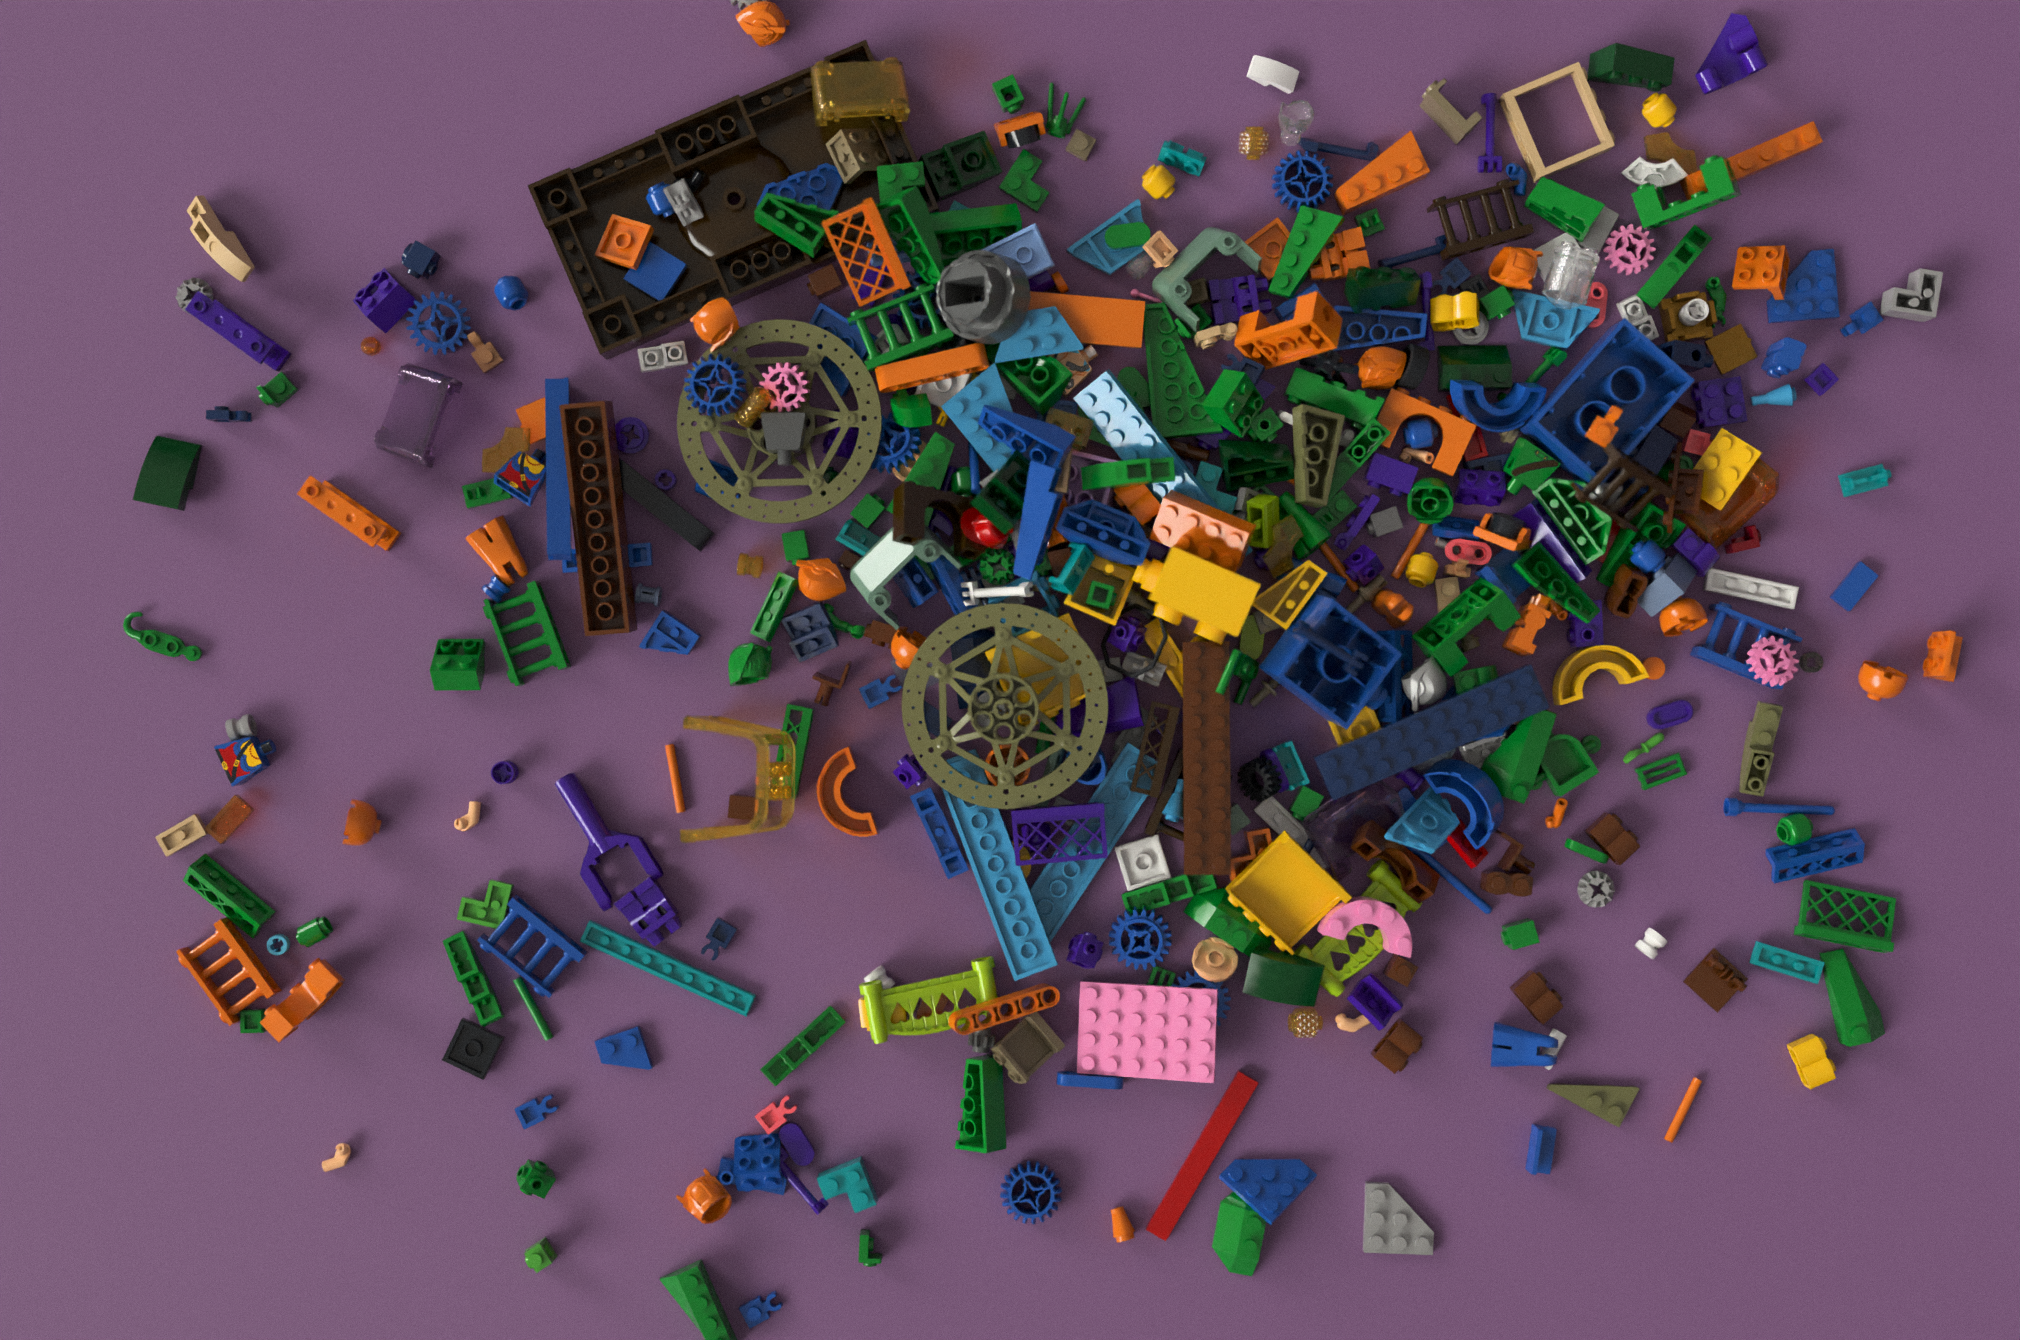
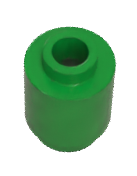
M325 916L321 918L316 917L297 928V941L300 945H305L309 948L328 938L329 934L333 932V927Z

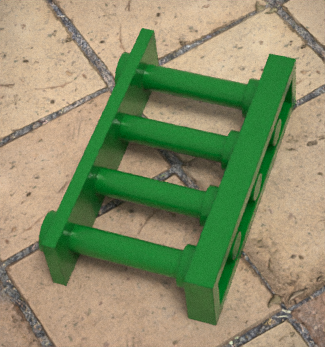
M927 283L914 288L915 291L867 311H863V309L856 310L850 314L851 317L847 318L849 326L857 324L869 356L867 357L868 360L864 362L869 373L875 371L879 366L901 361L954 339L953 332L949 328L945 329L944 326H941L929 296L935 293L933 284L930 286ZM920 298L933 328L932 335L927 337L920 335L908 303ZM897 307L900 308L912 337L910 339L911 343L904 346L898 342L887 315V311ZM877 315L890 344L889 352L882 355L880 352H877L865 320Z
M538 581L527 583L528 590H526V593L501 603L495 604L493 599L483 600L485 606H483L484 614L487 619H491L509 667L507 671L508 678L515 686L525 685L522 677L548 667H558V670L572 667L541 583ZM527 602L534 603L536 611L533 615L504 626L502 625L498 613ZM536 623L542 624L544 630L542 636L513 647L510 646L506 634ZM545 644L550 646L552 654H550L549 658L520 669L518 668L515 655Z

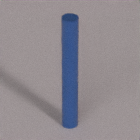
M968 441L971 492L978 494L981 490L978 452Z

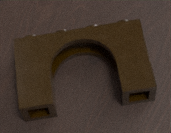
M904 481L893 490L892 541L911 546L924 538L926 508H935L943 512L952 523L954 530V556L975 560L985 553V546L969 540L961 528L962 515L966 510L974 507L970 503L975 497L958 495L953 491L945 492L937 490L933 486L925 487L917 485L913 481Z

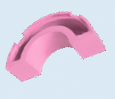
M1358 896L1352 897L1346 904L1342 901L1335 905L1321 919L1317 931L1322 935L1345 940L1347 933L1355 926L1363 923L1374 924L1381 931L1383 949L1393 954L1411 958L1412 937L1407 923L1395 909L1378 899Z

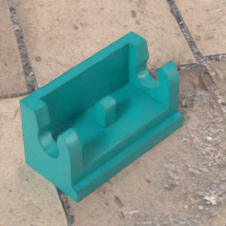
M849 519L835 540L863 556L881 538Z
M1070 542L1068 547L1073 548L1071 556L1058 578L1049 577L1048 582L1052 583L1051 587L1054 590L1073 595L1095 556L1086 545Z
M1291 740L1271 748L1276 753L1287 776L1289 791L1310 783Z

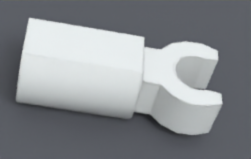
M1553 1028L1549 1036L1558 1040V1048L1542 1047L1544 1050L1541 1053L1557 1056L1567 1035ZM1545 1066L1544 1068L1550 1070L1552 1066Z

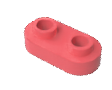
M1600 282L1590 283L1583 290L1581 305L1600 309L1597 319L1588 325L1587 328L1589 329L1597 328L1605 320L1608 291L1605 285ZM1593 290L1599 291V297L1594 296Z
M1452 539L1445 546L1446 557L1455 562L1460 558L1469 560L1468 564L1484 565L1490 561L1492 556L1491 548L1483 542ZM1455 546L1459 548V552L1457 554L1453 553V548ZM1476 550H1479L1481 552L1479 558L1475 556Z

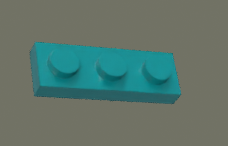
M1756 941L1749 963L1818 984L1825 962Z

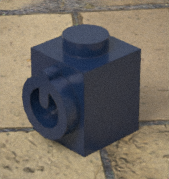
M415 240L414 244L410 243L405 248L401 263L408 268L407 273L419 279L422 276L429 279L430 275L433 276L437 271V263L441 255Z

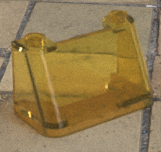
M890 57L884 59V61L849 63L818 61L811 68L815 126H827V120L834 118L835 122H839L840 118L885 115V119H890V116L893 115L896 122L908 120L910 112L909 97L903 63L898 61V58Z

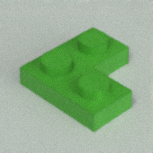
M491 879L489 880L485 901L463 896L457 920L496 929L507 916L509 907L507 903L511 899L514 884Z

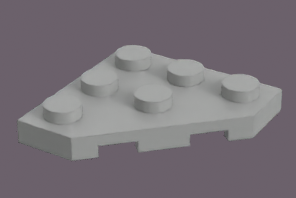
M1365 1182L1363 1252L1433 1255L1434 1232L1388 1182Z

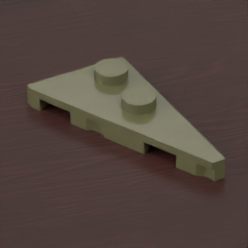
M1555 1083L1548 1084L1546 1087L1548 1090L1617 1127H1620L1639 1091V1088L1634 1085L1604 1086L1598 1084L1573 1085Z

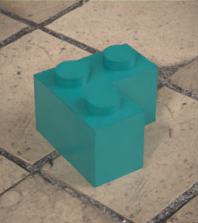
M1201 461L1195 478L1222 511L1232 515L1237 497L1216 490L1223 468Z
M862 1156L818 1174L817 1181L825 1200L847 1192L855 1213L877 1205L878 1197Z

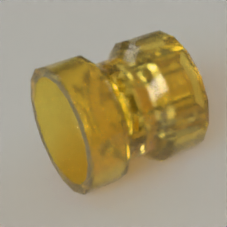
M740 553L737 563V575L745 576L748 574L753 578L760 579L764 557L759 555L751 557L747 553Z

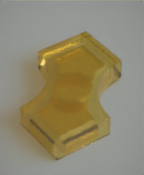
M1668 132L1647 135L1643 138L1647 160H1657L1665 163L1674 158L1688 175L1698 171L1695 151L1678 147L1671 140Z
M506 427L504 436L497 445L483 449L482 472L496 473L519 451L530 452V428Z
M1292 515L1271 526L1274 534L1273 543L1269 551L1262 557L1274 578L1294 567L1292 550L1296 542L1304 536Z

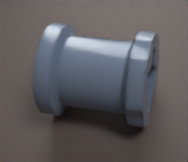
M639 583L636 589L635 603L646 602L659 607L662 598V587L651 588Z

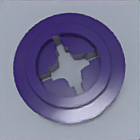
M626 417L615 425L617 446L622 452L635 454L643 450L649 442V430L640 419ZM634 428V434L640 438L632 439L631 442H628V437L622 434V432L630 433Z

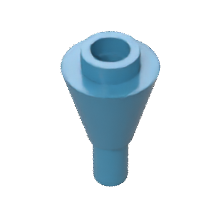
M1788 383L1765 395L1751 397L1752 406L1766 403L1770 405L1792 406L1793 401L1797 399L1796 390L1794 387L1791 388Z
M1182 779L1177 780L1175 792L1162 811V814L1166 815L1165 819L1172 822H1179V819H1184Z

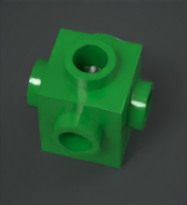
M1269 407L1262 413L1258 412L1246 433L1253 442L1263 443L1265 441L1270 443L1278 436L1276 432L1284 424Z
M528 1159L526 1164L519 1168L516 1179L520 1190L524 1194L529 1196L534 1194L544 1199L554 1184L556 1177L552 1169L544 1162L539 1160L534 1162Z

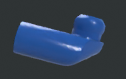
M1509 163L1506 166L1507 175L1512 181L1519 180L1520 183L1514 188V195L1525 196L1527 173L1517 163Z

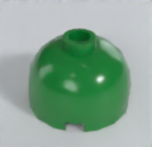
M1434 477L1422 478L1415 482L1407 497L1409 514L1416 517L1418 522L1425 524L1443 521L1444 517L1451 514L1454 506L1450 487L1444 481Z

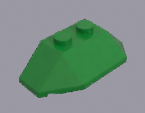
M1550 478L1542 483L1537 490H1532V493L1583 563L1587 565L1606 552L1613 518L1588 502L1583 504L1574 496L1576 491L1570 484L1574 481L1584 488L1587 484L1586 481Z
M1225 888L1196 894L1183 911L1199 924L1249 957L1257 945L1269 949L1272 944L1271 936H1265L1258 928L1260 924L1257 921L1252 923L1243 914L1245 910L1240 905L1236 908L1227 899L1229 894Z
M1231 1192L1220 1201L1212 1248L1229 1272L1252 1276L1259 1261L1266 1221L1235 1192Z

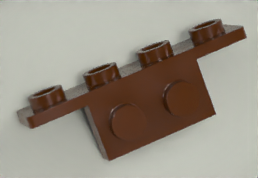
M1677 442L1676 450L1671 452V464H1674V470H1669L1668 484H1672L1671 487L1675 493L1670 499L1666 497V504H1669V510L1664 511L1663 525H1667L1668 533H1673L1675 514L1699 515L1704 470L1681 469L1682 442Z

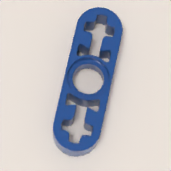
M1073 1071L1057 1072L1058 1085L1123 1089L1124 1077L1080 1074Z

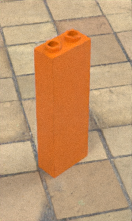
M1030 291L1028 310L1056 306L1081 344L1128 348L1142 347L1145 301Z

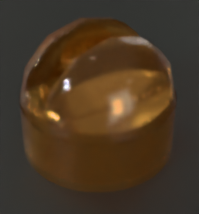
M366 337L362 340L361 350L365 354L375 356L380 352L381 344L377 339ZM365 344H375V348L365 347Z

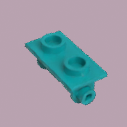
M1171 140L1169 142L1164 141L1157 160L1199 177L1207 157L1203 156L1204 153L1189 148L1185 154L1182 153L1184 146Z
M1883 464L1838 475L1844 497L1889 486L1888 479L1892 477L1891 471L1889 469L1886 470Z

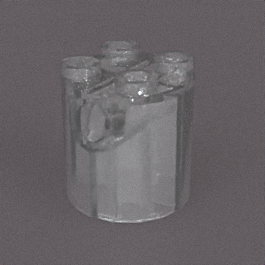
M1562 241L1561 246H1557L1554 249L1553 261L1548 269L1542 294L1554 306L1562 309H1571L1587 304L1594 281L1596 266L1600 261V257L1597 255L1598 250L1592 247L1582 249L1575 247V244L1572 242Z

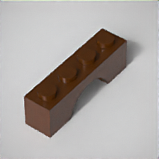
M1371 819L1358 828L1350 846L1351 849L1366 861L1372 858H1380L1388 862L1399 875L1402 890L1417 903L1423 902L1435 893L1440 878L1436 871L1403 844L1386 839L1384 836L1387 831Z

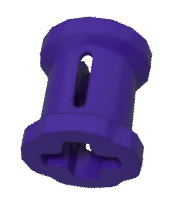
M1412 767L1395 775V778L1401 779L1408 784L1412 792L1425 779L1424 774L1420 775Z

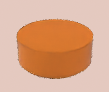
M1058 271L1053 273L1051 278L1060 294L1068 292L1069 288Z
M1648 657L1643 660L1642 664L1649 676L1646 679L1656 680L1664 675L1665 664L1660 658Z

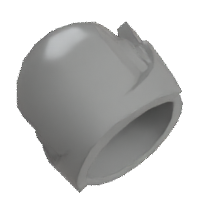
M1434 657L1428 658L1424 661V664L1412 669L1401 678L1405 694L1412 701L1413 711H1418L1419 705L1436 702L1444 695L1447 689L1446 676Z

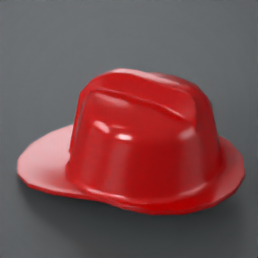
M975 507L966 510L961 518V528L965 536L975 543L992 549L1002 548L1014 530L1012 527L1006 534H1003Z

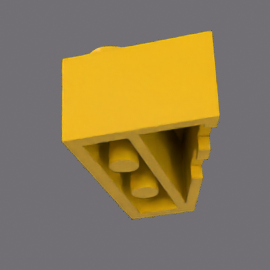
M1307 560L1254 598L1252 606L1287 630L1327 575V572L1310 560Z

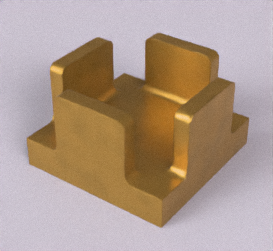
M1693 291L1677 294L1672 298L1662 299L1659 302L1665 343L1673 340L1691 342L1714 337L1712 325L1717 323L1713 300L1707 301L1705 292ZM1693 299L1704 300L1709 307L1708 316L1695 326L1689 327L1682 324L1678 316L1681 307Z

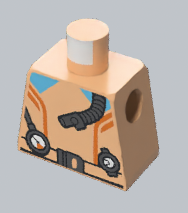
M1091 344L1081 351L1077 350L1046 356L1057 359L1073 374L1063 392L1065 398L1092 373V368L1088 362L1097 357L1098 354Z

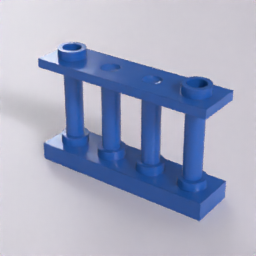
M1724 602L1711 604L1708 609L1717 612L1707 640L1702 646L1693 647L1690 656L1762 684V678L1754 679L1755 671L1749 672L1748 670L1752 667V664L1746 663V661L1744 664L1738 662L1735 656L1747 625L1760 630L1755 642L1763 637L1767 639L1768 634L1783 638L1784 645L1790 642L1800 643L1803 639L1796 636V631L1785 627L1781 630L1732 610L1733 606ZM1727 616L1739 622L1726 653L1721 655L1715 652L1714 645ZM1767 682L1764 686L1772 689H1783L1784 684L1781 686L1777 684L1771 687L1770 682Z
M516 894L507 903L510 907V913L490 937L483 933L477 941L481 943L480 947L489 954L492 952L534 986L533 989L542 997L546 995L550 998L555 992L550 987L571 961L574 962L576 960L579 963L587 951ZM523 917L528 921V927L508 951L504 950L497 944V941L517 918ZM540 931L546 936V941L524 966L514 957L532 935ZM559 946L564 950V956L545 979L542 980L532 971L552 947Z

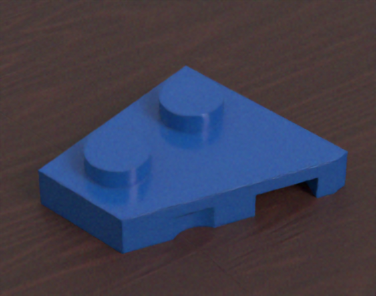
M662 610L639 647L688 655L702 635L666 610Z
M640 1026L594 1041L603 1064L647 1070L653 1068Z

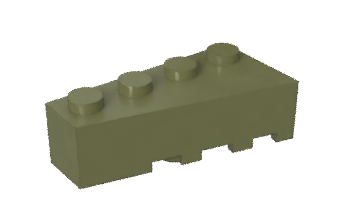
M1302 404L1292 408L1295 503L1318 508L1327 506L1345 416Z

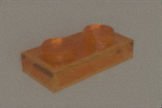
M234 795L204 830L220 844H224L250 816L254 809L239 795Z

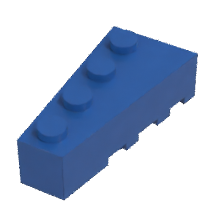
M1335 305L1333 307L1343 319L1338 346L1336 349H1332L1335 352L1411 341L1425 337L1427 314L1391 310L1373 311L1370 308L1362 309V313L1355 314L1352 307Z

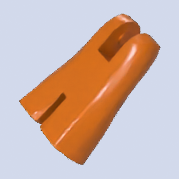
M504 515L491 520L484 525V528L477 529L465 538L496 576L507 586L515 583L512 574L508 570L510 567L513 566L522 578L529 574L525 560L519 551Z
M1389 588L1381 589L1374 596V600L1371 603V607L1379 615H1386V622L1394 629L1406 625L1411 620L1414 611L1413 606L1401 594L1394 593Z

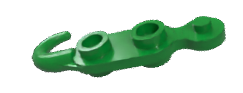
M132 612L124 619L123 628L126 634L136 639L148 650L169 657L184 655L189 661H198L202 657L200 647L194 645L187 647L183 640L176 636L157 630L138 631L133 629L131 626L132 619L134 617H142V612Z

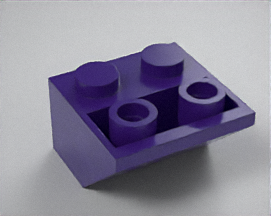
M383 268L381 272H377L372 277L371 282L365 288L357 292L353 302L371 322L384 333H387L403 317L408 309L415 304L414 300L416 298Z

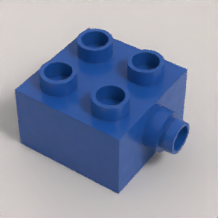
M1313 593L1259 668L1326 720L1348 729L1364 706L1375 710L1385 701L1388 691L1382 686V681L1402 653L1335 600ZM1301 619L1306 622L1312 631L1351 654L1356 648L1369 656L1368 661H1364L1360 657L1358 658V661L1364 664L1362 669L1355 665L1352 667L1358 671L1357 677L1342 668L1345 661L1309 639L1295 634L1293 629L1299 626V620Z

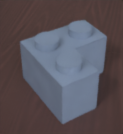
M1678 552L1671 558L1669 556L1665 557L1666 563L1656 573L1651 575L1652 578L1648 580L1645 591L1637 598L1638 604L1651 617L1684 594L1697 573Z

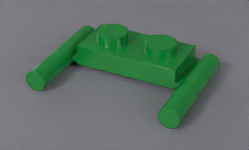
M1233 649L1215 692L1224 695L1231 677L1234 675L1241 679L1242 682L1233 702L1242 705L1252 680L1256 678L1259 672V662L1247 654Z

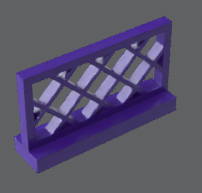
M1092 802L1011 809L1016 866L1108 858L1104 803ZM1099 817L1100 827L1095 833L1084 826L1089 818ZM1085 818L1082 823L1077 819ZM1073 819L1079 824V827L1072 835L1061 828L1066 820ZM1062 820L1059 825L1054 821ZM1050 821L1056 826V829L1049 837L1038 830L1043 822ZM1039 822L1036 827L1031 823ZM1027 823L1033 828V831L1026 839L1018 834L1017 824ZM1082 827L1092 835L1084 846L1073 838ZM1059 829L1069 837L1061 848L1050 840ZM1036 831L1046 839L1038 850L1027 842ZM1100 831H1101V839L1096 836ZM1018 838L1023 841V843L1020 846L1018 843ZM1096 838L1102 843V853L1092 854L1086 847ZM1071 840L1081 847L1080 851L1074 856H1069L1063 851ZM1048 842L1058 849L1057 853L1051 858H1046L1040 853ZM1025 844L1035 851V854L1030 859L1020 860L1019 851ZM1084 850L1088 853L1086 855H1080ZM1060 853H1063L1065 855L1063 857H1057ZM1037 855H1040L1042 857L1040 859H1034Z

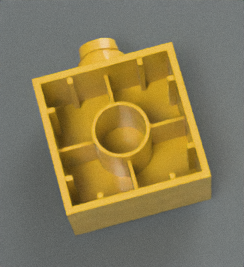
M1176 547L1168 549L1163 562L1155 558L1152 561L1145 558L1142 565H1137L1132 577V581L1141 583L1140 588L1149 591L1147 600L1156 603L1153 608V615L1155 617L1157 616L1164 619V621L1178 626L1183 615L1198 621L1193 633L1219 644L1223 643L1226 634L1238 637L1261 585Z

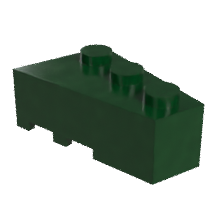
M1614 43L1590 54L1587 81L1647 88V90L1654 92L1661 91L1662 88L1672 84L1675 58Z
M1364 266L1349 268L1344 295L1355 314L1362 313V309L1365 308L1379 311L1380 307L1390 305L1391 308L1416 305L1421 279L1415 270L1408 267L1401 269H1391L1388 267L1369 269Z
M1218 439L1220 465L1223 468L1221 475L1227 492L1239 490L1240 487L1249 488L1294 479V463L1287 444Z

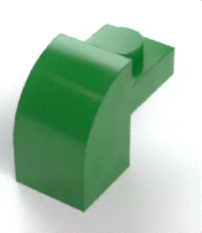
M902 389L892 394V399H890L892 419L897 424L911 428L932 425L931 406L926 393L908 396L906 389Z
M1496 664L1455 673L1452 678L1456 695L1498 677Z

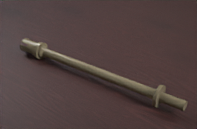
M1377 574L1365 587L1358 589V597L1345 609L1353 614L1364 602L1371 603L1374 600V596L1388 582L1380 574ZM1272 679L1269 682L1261 681L1264 687L1249 701L1254 708L1270 693L1274 697L1277 695L1274 689L1279 683L1276 680Z

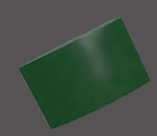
M985 131L944 144L940 149L921 155L918 162L923 161L924 175L936 202L965 192L1003 172Z
M156 435L142 465L133 500L185 511L189 489L193 490L202 445Z
M1017 449L970 503L1003 534H1006L1014 527L1023 512L1030 461Z
M1257 945L1250 956L1243 993L1283 1004L1314 1007L1325 965L1295 954L1291 955L1287 951L1277 953Z

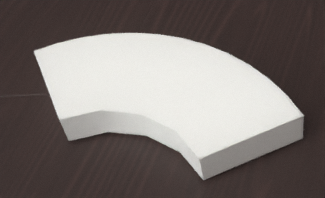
M1639 157L1621 172L1628 180L1635 184L1643 185L1650 183L1657 187L1673 185L1688 176L1674 158L1665 163L1654 164Z

